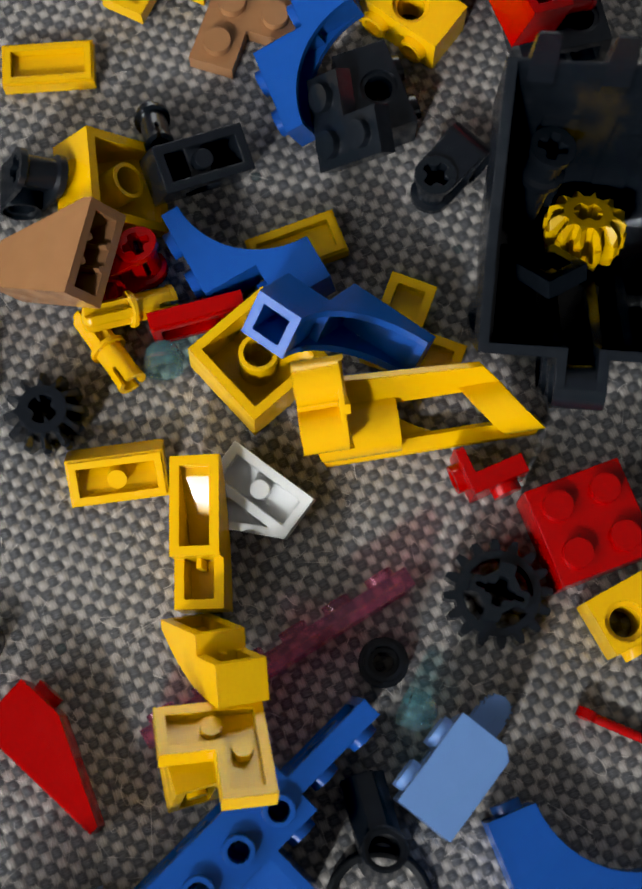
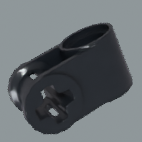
M460 122L454 123L416 166L414 182L410 190V198L413 205L418 210L429 214L439 213L447 208L454 198L487 167L490 147Z
M16 147L11 157L1 166L0 213L2 216L19 221H30L42 217L47 208L56 199L61 198L65 191L69 172L67 157L62 155H55L53 158L28 154L25 148Z

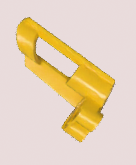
M342 354L290 362L293 393L297 406L304 456L318 454L326 468L535 435L538 429L546 428L542 421L535 414L530 413L480 361L344 376ZM462 392L489 422L428 430L401 420L398 414L397 402Z

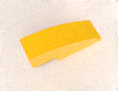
M220 454L169 456V557L174 559V610L184 614L233 612L229 519Z
M211 613L161 619L162 632L180 668L193 687L206 701L217 709L270 700L267 657L246 648L245 627Z

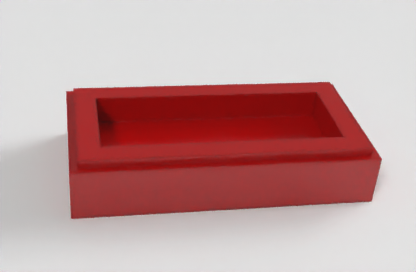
M240 289L147 313V320L155 344L160 345L208 332L244 302Z

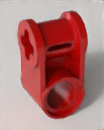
M135 226L121 233L102 301L121 297L122 292L130 290L133 294L154 288L165 280L169 271L168 263L164 256L157 252L158 241L151 229ZM133 241H137L141 253H136L132 244ZM146 262L151 271L150 275H147L143 264Z

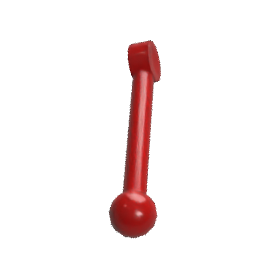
M578 705L575 712L576 717L595 723L642 744V732Z

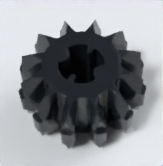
M40 372L37 378V386L34 387L26 379H21L20 387L25 393L22 396L16 394L7 395V401L15 409L3 414L4 421L8 425L14 426L9 433L10 438L15 443L24 441V450L31 455L36 453L42 446L44 454L47 457H53L56 452L57 443H61L67 451L72 450L74 446L69 439V435L72 433L77 436H84L86 429L78 421L89 416L87 406L79 404L84 397L78 387L69 389L67 378L61 375L51 384L47 374ZM52 407L56 413L50 421L47 417H44V423H42L38 415L43 410L49 413V408Z

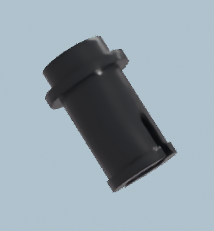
M155 101L142 103L135 112L133 119L136 129L143 135L146 152L156 145L174 141L169 129L171 120L169 111L164 105Z

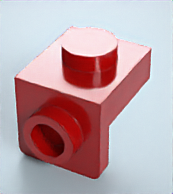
M463 446L453 450L450 457L451 465L447 467V473L455 491L458 494L465 492L469 503L491 494L496 501L521 489L519 482L523 481L529 472L522 453L475 472Z

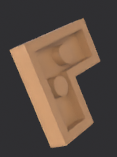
M210 0L189 55L190 67L233 79L247 40L268 45L296 29L286 10V6L292 4L291 0Z

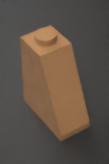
M83 197L1 240L0 292L22 302L100 309L126 215L93 197Z

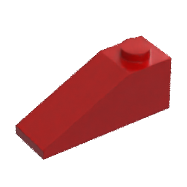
M21 679L0 701V749L88 834L99 833L105 826V822L68 716L58 708L63 699L42 680L34 685L30 681Z

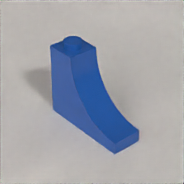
M518 796L490 807L493 817L481 821L509 889H642V868H610L598 865L582 857L569 848L553 832L534 802L521 804Z

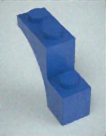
M291 0L292 4L286 6V10L296 29L253 53L260 69L255 72L256 81L267 98L272 97L276 110L272 111L271 115L277 129L283 137L289 135L302 147L315 140L306 81L316 77L323 58L335 40L348 27L365 16L358 0Z
M178 206L161 215L169 229L162 237L175 260L184 256L191 268L190 271L183 275L197 299L204 295L209 298L240 289L243 293L255 285L259 289L287 273L324 297L336 291L330 274L307 236L275 248L243 249L225 245L209 238L186 219Z
M289 273L259 290L241 329V332L281 359L304 351H330L366 360L388 371L419 368L436 338L357 284L351 285L328 300Z

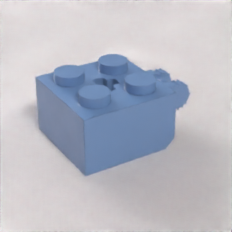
M493 693V695L483 697V701H479L480 704L475 706L469 716L462 712L453 716L452 719L446 715L443 719L440 718L423 740V743L429 747L420 762L410 759L392 782V785L398 789V792L392 799L434 833L450 843L509 763L507 746L496 738L506 725V719H510L509 716L513 713L511 712L513 706L506 699L507 696Z

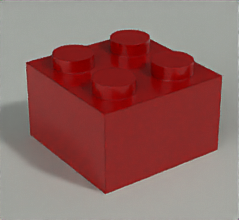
M618 458L526 491L516 503L542 568H547L549 572L546 578L550 587L553 588V594L642 561V513Z

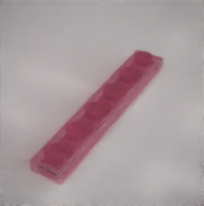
M390 567L381 570L364 582L368 589L352 600L345 593L325 605L321 609L325 616L315 623L307 626L306 622L301 620L278 635L282 642L266 653H264L261 647L252 650L267 657L268 680L413 591L416 584L407 569L403 567L395 573L392 572ZM193 687L191 691L194 698L184 704L208 701ZM171 701L163 706H171L175 704L173 701ZM152 712L146 717L150 725L140 730V733L149 749L156 750Z

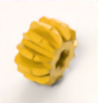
M575 190L572 197L560 195L555 204L549 206L548 212L544 215L542 229H544V248L554 244L588 263L587 269L592 272L597 264L610 266L612 260L619 255L620 248L622 249L627 235L625 232L627 226L624 220L625 211L614 208L613 199L601 200L597 198L596 192L591 196H584Z

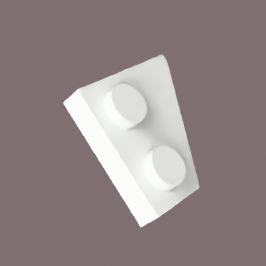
M234 441L221 459L225 481L229 530L287 540L316 500L239 442Z

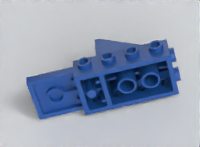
M352 696L281 769L274 763L279 788L278 805L221 811L219 801L133 889H319L316 881L282 846L288 842L294 847L315 825L311 816L317 809L304 792L309 786L315 791L322 788L339 769L333 762L347 748L356 752L373 736L377 729L371 723L380 714L365 699ZM239 841L235 846L231 845L233 842Z

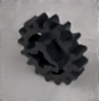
M492 539L487 552H484L478 543H474L470 547L471 560L460 554L454 560L460 573L447 572L444 580L453 585L454 588L453 590L443 592L441 595L442 601L453 602L455 606L446 615L448 621L460 618L464 624L461 626L458 635L463 637L470 631H473L477 634L475 646L479 648L485 644L488 638H492L496 651L503 650L507 637H510L516 646H520L525 643L523 629L534 635L541 630L539 623L534 619L535 616L547 617L551 613L550 608L541 604V599L550 597L553 594V588L540 585V580L549 572L547 568L534 571L531 564L536 554L531 552L524 558H521L517 555V542L513 541L506 551H502L498 539ZM498 562L494 572L485 576L470 573L480 565ZM516 571L525 579L529 592L521 589L515 577ZM496 583L503 586L502 595L509 598L508 600H503L498 606L491 604L492 595L485 591V589L490 590ZM464 594L466 597L473 599L479 611L477 619L468 610ZM507 613L517 616L519 614L523 615V618L514 625L496 628L501 616Z

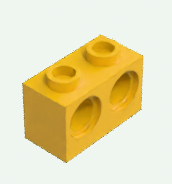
M641 570L576 608L606 660L622 655L624 661L628 662L642 654ZM613 611L622 612L629 618L631 632L628 637H621L611 629L609 619Z

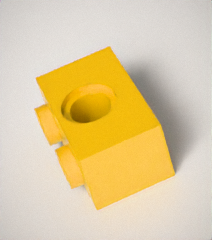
M360 0V6L365 16L359 19V21L371 35L377 38L384 37L399 47L401 53L410 61L415 63L421 62L430 69H433L463 31L468 6L459 0ZM410 14L416 16L417 19L408 20L402 16Z

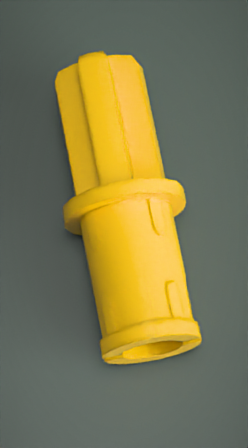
M171 284L134 294L130 290L122 292L121 297L102 301L100 309L82 307V323L85 330L89 333L124 325L137 328L141 321L147 320V313L178 306L179 304L177 303L171 304V301L178 300V296Z
M82 309L78 310L73 315V325L92 350L90 357L93 362L100 363L120 393H129L138 388L140 385L134 378H137L139 382H144L146 374L139 368L126 350V341L123 336L115 335L112 329L95 333L87 332L81 319Z

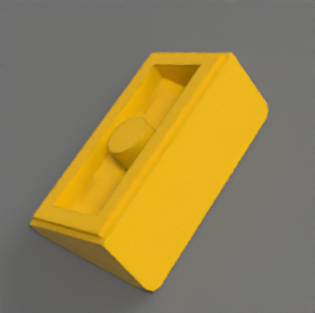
M163 439L71 450L66 454L64 465L72 508L169 495V479Z

